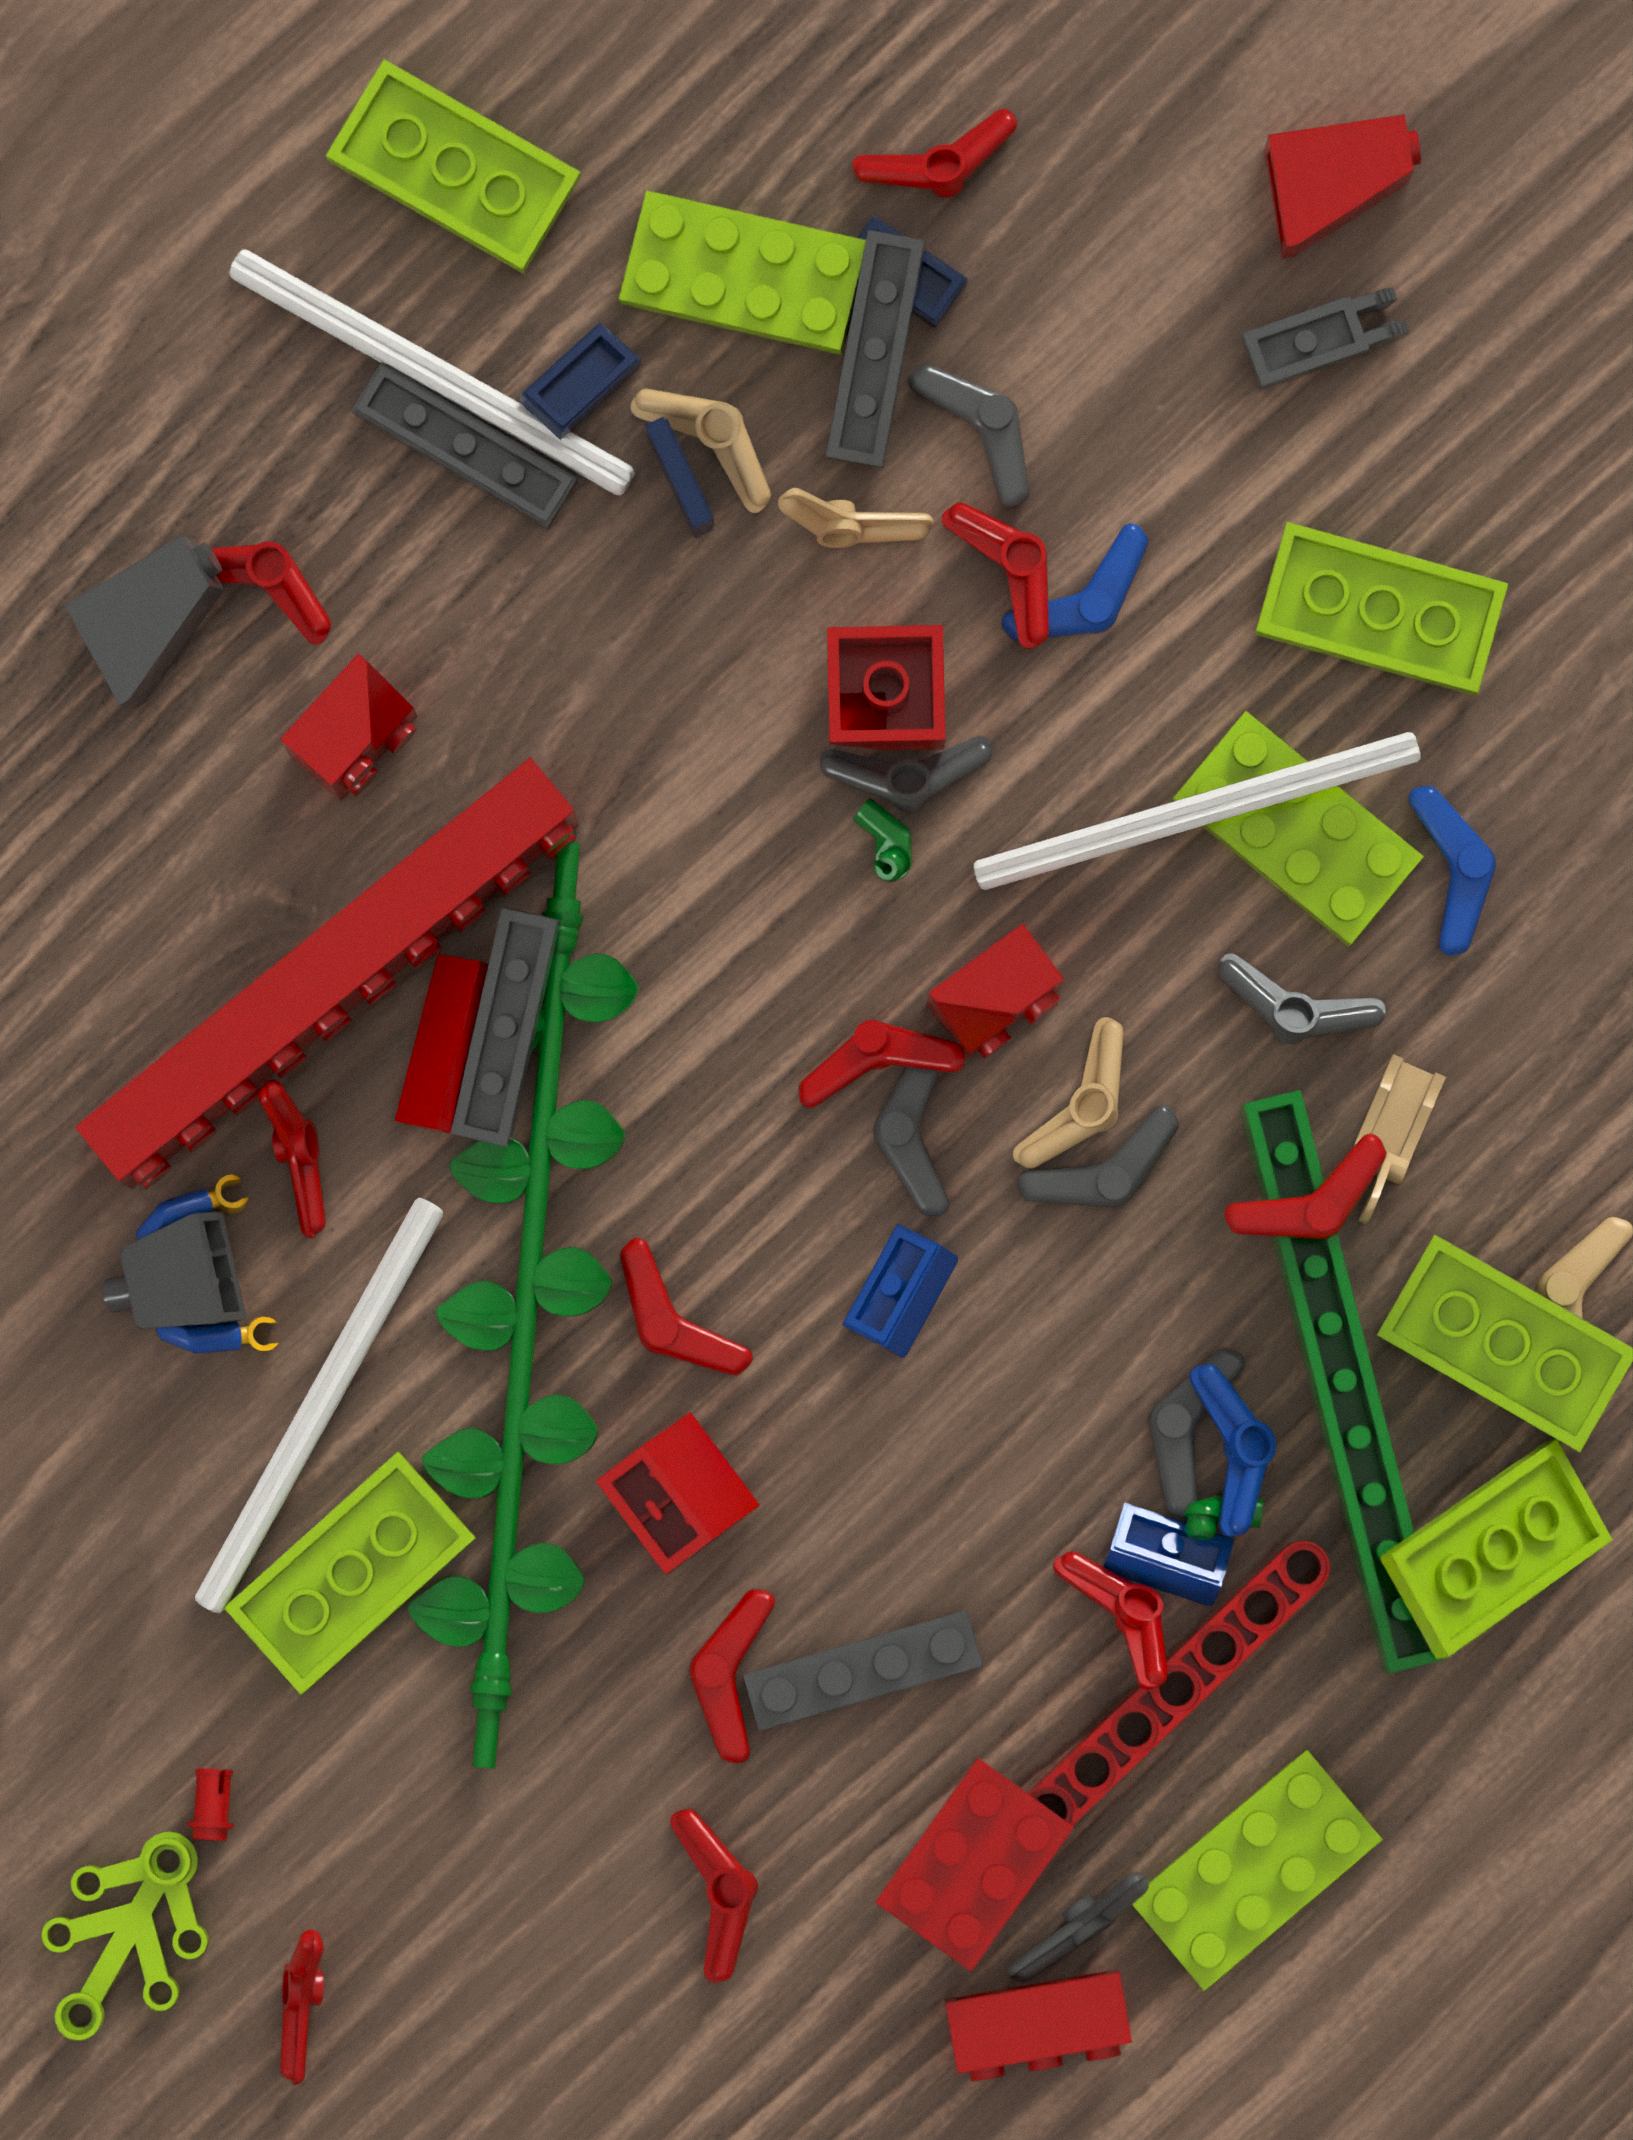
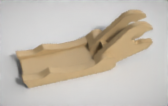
M1394 1054L1389 1060L1353 1145L1354 1147L1364 1135L1375 1134L1381 1139L1386 1149V1158L1375 1174L1376 1178L1358 1220L1364 1224L1369 1222L1385 1181L1388 1180L1397 1185L1401 1184L1446 1079L1445 1076L1436 1072L1433 1075L1403 1062L1404 1058Z

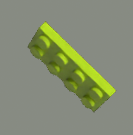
M385 59L381 62L326 154L328 162L522 274L525 273L581 179L580 171Z
M646 190L619 302L621 305L842 355L854 308L866 240Z
M1286 522L1254 635L1476 696L1480 689L1508 583Z
M1245 711L1173 797L1171 802L1308 761ZM1339 786L1202 826L1348 947H1350L1424 857Z
M1436 1234L1430 1241L1377 1333V1336L1578 1452H1581L1633 1362V1347Z
M1556 1439L1542 1443L1379 1558L1435 1658L1441 1659L1454 1654L1613 1539Z
M398 1451L229 1602L224 1609L300 1695H303L477 1538Z
M1305 1749L1149 1881L1147 1892L1132 1905L1205 1991L1383 1839L1311 1753Z

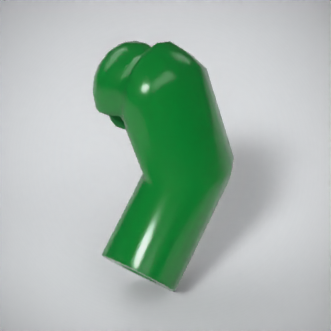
M869 798L856 813L853 821L875 838L876 861L874 862V871L876 875L885 882L903 879L908 874L913 863L911 832L906 825L873 799Z
M1223 1494L1197 1500L1187 1506L1183 1516L1187 1518L1185 1532L1190 1538L1211 1540L1215 1536L1216 1523H1219ZM1258 1498L1251 1527H1261L1263 1499Z

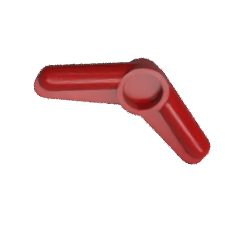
M1000 109L951 145L935 146L925 154L861 155L853 160L852 168L857 179L862 182L931 189L939 197H952L963 189L964 180L1015 132L1017 121L1012 111Z
M959 502L948 508L943 513L941 519L944 527L1005 570L1008 577L1020 645L1026 649H1034L1044 643L1049 635L1047 552L1042 540L1032 533L1022 532L965 503Z
M267 541L258 545L211 548L222 568V572L216 575L220 583L261 587L275 601L307 641L318 645L326 640L332 625L330 618L290 553L283 546L276 542Z
M867 1020L856 1028L854 1035L800 1082L798 1087L799 1100L804 1107L814 1108L869 1070H881L891 1065L950 1073L958 1072L965 1064L964 1050L956 1042L877 1020Z
M268 1080L262 1085L258 1099L274 1128L272 1136L273 1151L279 1163H289L301 1233L307 1238H315L317 1233H320L326 1224L318 1165L319 1141L317 1131L313 1122L309 1118L305 1119L283 1085L277 1080Z
M1366 1134L1312 1194L1303 1197L1233 1203L1225 1209V1220L1230 1230L1239 1235L1330 1238L1342 1228L1386 1158V1149L1377 1135Z
M633 1238L621 1249L620 1261L639 1339L646 1349L656 1354L735 1376L740 1375L750 1366L753 1360L750 1349L685 1320L677 1314L649 1245L644 1239Z
M1070 1551L1056 1558L1053 1563L1055 1574L1115 1617L1116 1627L1124 1634L1138 1685L1147 1690L1163 1685L1168 1677L1161 1617L1163 1601L1160 1595L1151 1587L1143 1584H1134L1078 1552Z
M751 1589L746 1592L694 1655L689 1666L690 1678L716 1749L721 1759L726 1762L743 1763L750 1756V1747L738 1697L735 1674L739 1664L775 1606L774 1596L765 1590Z
M680 1810L671 1816L670 1825L706 1881V1894L712 1905L704 1975L713 1983L727 1981L732 1977L735 1970L752 1902L758 1891V1883L755 1876L743 1868L695 1810Z
M312 1929L306 1930L299 1937L290 1963H286L282 1976L283 2016L280 2069L282 2075L286 2079L291 2080L292 2085H299L305 2078L310 2005H321L323 2000L322 1970L318 1969L324 1951V1944L320 1933Z

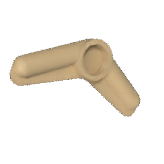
M642 389L636 394L630 407L634 416L650 422L664 417V419H668L672 429L698 437L703 444L713 449L745 508L751 513H758L765 508L770 501L771 492L745 428L743 417L737 408L724 402L652 389Z
M799 488L787 490L780 496L778 501V507L783 514L816 535L817 542L820 545L829 548H845L858 543L921 540L928 535L929 530L934 526L933 518L927 513L855 512V505L850 501L832 500L826 502Z
M1103 1017L1096 1022L1081 1087L1073 1094L1068 1107L1014 1148L1013 1157L1017 1163L1028 1169L1036 1168L1092 1135L1107 1131L1115 1125L1118 1119V1097L1124 1034L1120 1023L1109 1017Z
M1617 1217L1605 1219L1540 1276L1536 1292L1583 1319L1582 1302L1584 1294L1633 1236V1226L1630 1222Z

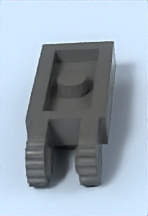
M1393 287L1384 288L1355 299H1351V296L1242 333L1241 340L1260 391L1368 354L1369 349L1384 346L1410 334L1405 321L1389 322L1365 333L1360 324L1358 316L1384 310L1397 301Z

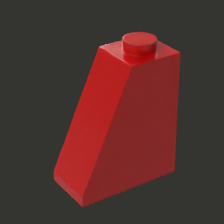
M1405 114L1268 135L1264 149L1282 259L1295 257L1408 184L1414 171L1413 165H1420L1421 152L1416 130L1407 131Z

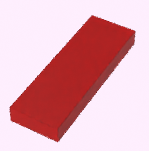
M437 954L394 1121L450 1134L489 964L471 959Z

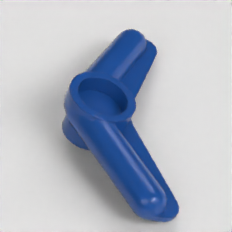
M1134 523L1124 525L1091 580L1082 591L1074 595L1048 601V638L1085 633L1099 634L1113 626L1148 546V537L1141 527ZM1014 611L1007 612L1002 618V627L1012 640L1019 641Z
M1433 786L1417 787L1408 796L1409 804L1446 858L1450 871V882L1439 948L1446 955L1462 954L1470 947L1495 872V856L1491 849Z
M1213 1364L1198 1365L1190 1371L1189 1380L1225 1441L1224 1453L1228 1459L1219 1529L1228 1537L1244 1535L1251 1527L1266 1469L1276 1451L1275 1436L1266 1424L1256 1418L1217 1366Z

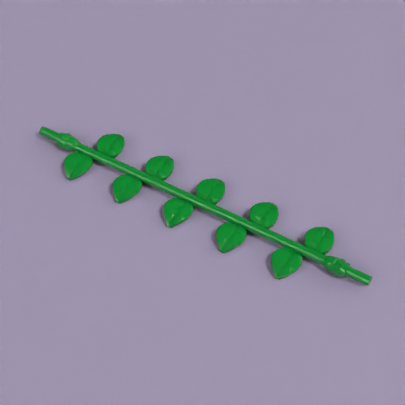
M570 842L557 854L553 898H547L546 911L541 912L542 916L559 919L561 923L531 1052L533 1053L539 1045L529 1156L527 1149L514 1138H512L511 1145L507 1147L479 1140L450 1161V1170L460 1185L475 1197L486 1202L496 1204L512 1203L520 1199L525 1193L515 1301L512 1294L501 1285L491 1281H479L461 1289L436 1308L437 1318L443 1328L460 1343L470 1348L483 1351L499 1350L505 1347L512 1338L502 1450L498 1441L487 1432L476 1428H466L451 1434L422 1457L423 1466L432 1479L457 1496L473 1499L484 1498L492 1494L498 1487L488 1598L485 1590L475 1581L466 1577L453 1576L434 1584L408 1605L409 1614L418 1627L434 1640L445 1645L456 1647L471 1646L479 1642L484 1636L483 1653L479 1655L473 1674L474 1680L469 1690V1693H473L472 1708H478L472 1767L481 1768L496 1767L501 1710H507L508 1696H512V1687L509 1682L511 1679V1666L506 1655L511 1600L523 1610L535 1613H550L558 1611L575 1601L585 1585V1576L577 1563L563 1548L557 1545L538 1543L515 1554L524 1452L539 1462L565 1464L573 1462L589 1452L596 1443L599 1434L598 1426L590 1414L577 1400L571 1397L555 1394L546 1396L529 1406L538 1303L550 1313L575 1317L587 1314L601 1305L609 1296L612 1288V1279L605 1268L590 1252L581 1248H561L542 1259L552 1156L556 1161L570 1168L592 1169L600 1167L614 1158L622 1149L626 1138L624 1129L613 1114L603 1105L594 1101H575L556 1111L565 1009L579 1020L589 1023H603L614 1020L628 1011L636 1001L639 993V985L631 973L617 959L611 956L595 953L570 964V955L574 953L580 934L578 930L584 918L583 915H580L581 901L575 900L581 845L576 842Z

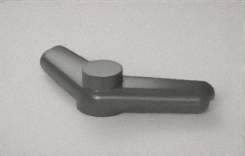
M923 365L913 371L909 376L908 385L914 392L970 423L981 436L1001 504L1006 508H1015L1024 502L1029 495L1018 410L1014 402L1005 395L930 365Z
M977 736L922 761L906 759L895 764L829 749L821 754L820 767L822 773L829 778L892 801L902 811L913 812L923 807L928 798L986 764L991 759L992 748L990 741L986 737Z
M1235 954L1224 955L1219 964L1218 974L1220 978L1273 1028L1274 1035L1283 1043L1296 1044L1305 1038L1379 1026L1383 1022L1386 1007L1379 999L1312 1000L1302 993H1288Z
M904 1067L875 1121L874 1138L918 1210L926 1216L943 1215L949 1209V1199L920 1132L921 1120L939 1071Z
M1167 1105L1156 1107L1111 1158L1102 1164L1023 1171L1017 1180L1022 1196L1031 1202L1118 1208L1125 1205L1136 1193L1177 1132L1179 1122L1176 1115Z
M1223 1348L1214 1353L1203 1364L1217 1366L1231 1384L1245 1367V1359L1239 1352ZM1189 1376L1156 1404L1149 1416V1428L1152 1434L1165 1503L1171 1513L1179 1516L1184 1515L1187 1506L1191 1502L1197 1501L1194 1431L1198 1422L1207 1412L1190 1383Z
M1140 1872L1132 1873L1122 1879L1096 1902L1091 1895L1079 1900L1062 1914L1068 1924L1012 1962L1008 1968V1977L1010 1979L1014 1978L1020 1983L1028 1982L1078 1947L1098 1936L1147 1892L1149 1888L1148 1878Z

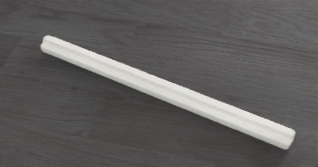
M241 250L235 257L229 273L232 279L375 360L386 364L414 382L613 494L622 495L631 483L634 469L629 464L572 432H569L560 440L522 404L252 252Z
M1406 732L983 858L974 863L975 876L981 889H992L1416 763L1421 758L1416 736L1411 732Z
M418 1198L411 1206L198 1589L195 1601L199 1605L214 1613H221L225 1610L224 1607L230 1601L441 1221L443 1211L435 1204L426 1199Z

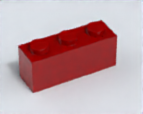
M1117 1969L944 1999L957 2073L969 2072L971 2081L1004 2076V2065L1027 2062L1028 2071L1059 2067L1063 2065L1062 2055L1084 2051L1086 2061L1112 2058L1121 2055L1119 2045L1132 2043L1120 1972Z

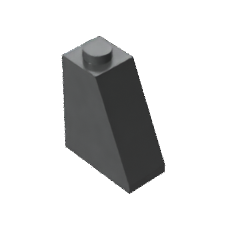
M180 536L64 605L119 706L137 708L147 701L224 591L216 576L222 572L221 565L207 543L203 542L199 545L197 540Z

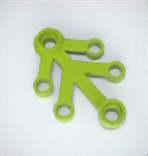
M176 1832L159 1833L145 1843L139 1858L103 1868L88 1865L78 1869L73 1874L71 1879L72 1892L78 1899L83 1901H94L102 1897L108 1888L143 1881L131 1903L75 1919L64 1916L55 1917L44 1925L41 1933L42 1942L48 1950L55 1953L68 1951L79 1941L114 1932L81 1992H75L66 1996L57 2006L55 2022L58 2030L65 2037L78 2041L85 2040L100 2030L105 2018L104 2008L101 2003L134 1945H136L146 1983L143 1988V1999L147 2006L156 2011H165L177 2003L180 1996V1987L177 1981L168 1975L153 1918V1912L164 1893L177 1930L172 1938V1946L176 1954L181 1958L191 1960L204 1954L209 1946V1935L205 1928L197 1922L187 1885L197 1871L198 1854L193 1843L184 1835ZM164 1850H173L178 1854L180 1864L176 1871L166 1872L160 1867L159 1856ZM85 1872L96 1874L100 1880V1887L94 1894H86L80 1889L79 1880ZM55 1924H64L70 1930V1940L64 1946L54 1944L50 1938V1930ZM186 1930L197 1932L201 1938V1946L196 1952H187L180 1944L181 1935ZM156 1982H165L170 1986L172 1996L168 2003L160 2004L153 2000L151 1988ZM77 2004L88 2006L92 2012V2019L86 2026L75 2024L71 2018V2011Z

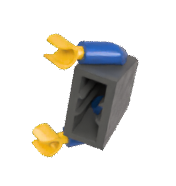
M233 1174L226 1175L218 1181L214 1191L207 1192L202 1188L165 1200L156 1206L137 1229L136 1241L121 1249L120 1258L124 1275L104 1280L102 1286L103 1298L111 1312L116 1313L132 1308L134 1320L138 1328H155L162 1341L196 1354L237 1351L240 1349L241 1344H249L252 1348L259 1351H269L278 1345V1343L260 1345L253 1337V1331L258 1324L263 1322L277 1323L274 1319L263 1316L257 1317L245 1327H240L238 1322H236L246 1320L247 1316L223 1212L234 1214L242 1211L248 1204L249 1197L232 1203L227 1202L222 1197L221 1192L227 1186L239 1184L241 1178ZM218 1207L223 1212H213V1209Z

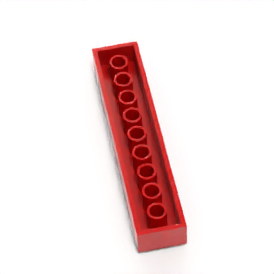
M529 757L76 1125V1130L120 1183L130 1189L137 1185H142L145 1189L151 1187L172 1169L167 1160L183 1147L187 1148L189 1152H193L206 1143L217 1132V1129L212 1124L226 1112L232 1111L236 1116L249 1108L258 1100L260 1092L257 1088L274 1073L282 1079L293 1072L307 1059L303 1052L306 1047L319 1037L325 1042L336 1037L352 1022V1019L348 1016L349 1012L364 1000L372 1006L384 998L396 987L397 983L393 977L408 964H411L415 969L423 966L442 949L438 940L454 927L460 933L470 928L487 912L483 907V903L499 890L504 896H508L531 877L532 874L528 869L537 859L545 854L549 860H552L566 845L574 842L576 837L573 832L579 826L575 810L533 759Z

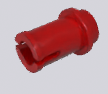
M196 1768L193 1821H187V1827L193 1828L192 1839L227 1841L228 1830H234V1824L228 1823L233 1770L220 1771V1769Z

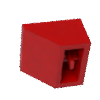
M691 1412L642 1445L596 1480L599 1487L665 1575L670 1574L760 1506Z

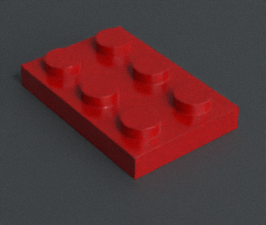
M977 1757L875 1900V1903L972 1972L1074 1826Z

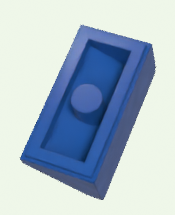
M897 1224L842 1325L895 1355L904 1358L958 1262V1257L942 1245Z
M1124 1502L1103 1567L1123 1578L1206 1606H1212L1221 1589L1235 1539L1215 1533L1211 1540L1192 1539L1185 1532V1522Z

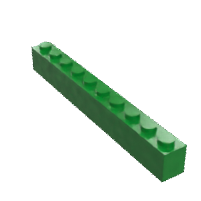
M1301 1090L1244 1103L1239 1111L1262 1200L1303 1197L1312 1194L1320 1187L1324 1179ZM1338 1233L1327 1239L1272 1236L1383 1673H1394L1446 1660L1447 1658H1435L1379 1558L1412 1535L1414 1530Z

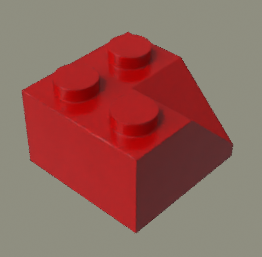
M943 625L827 627L829 744L883 751L944 750L946 735Z
M358 653L281 737L280 741L288 754L341 801L349 792L355 797L358 796L372 782L378 773V770L373 765L388 749L395 754L411 739L417 730L411 723L418 716L414 707Z
M1022 923L928 993L926 1004L953 1041L963 1047L964 1055L967 1059L978 1051L986 1059L1012 1039L1006 1031L1024 1017L1032 1025L1059 1005L1057 1002L1061 998L1057 993L1060 991L1065 979Z

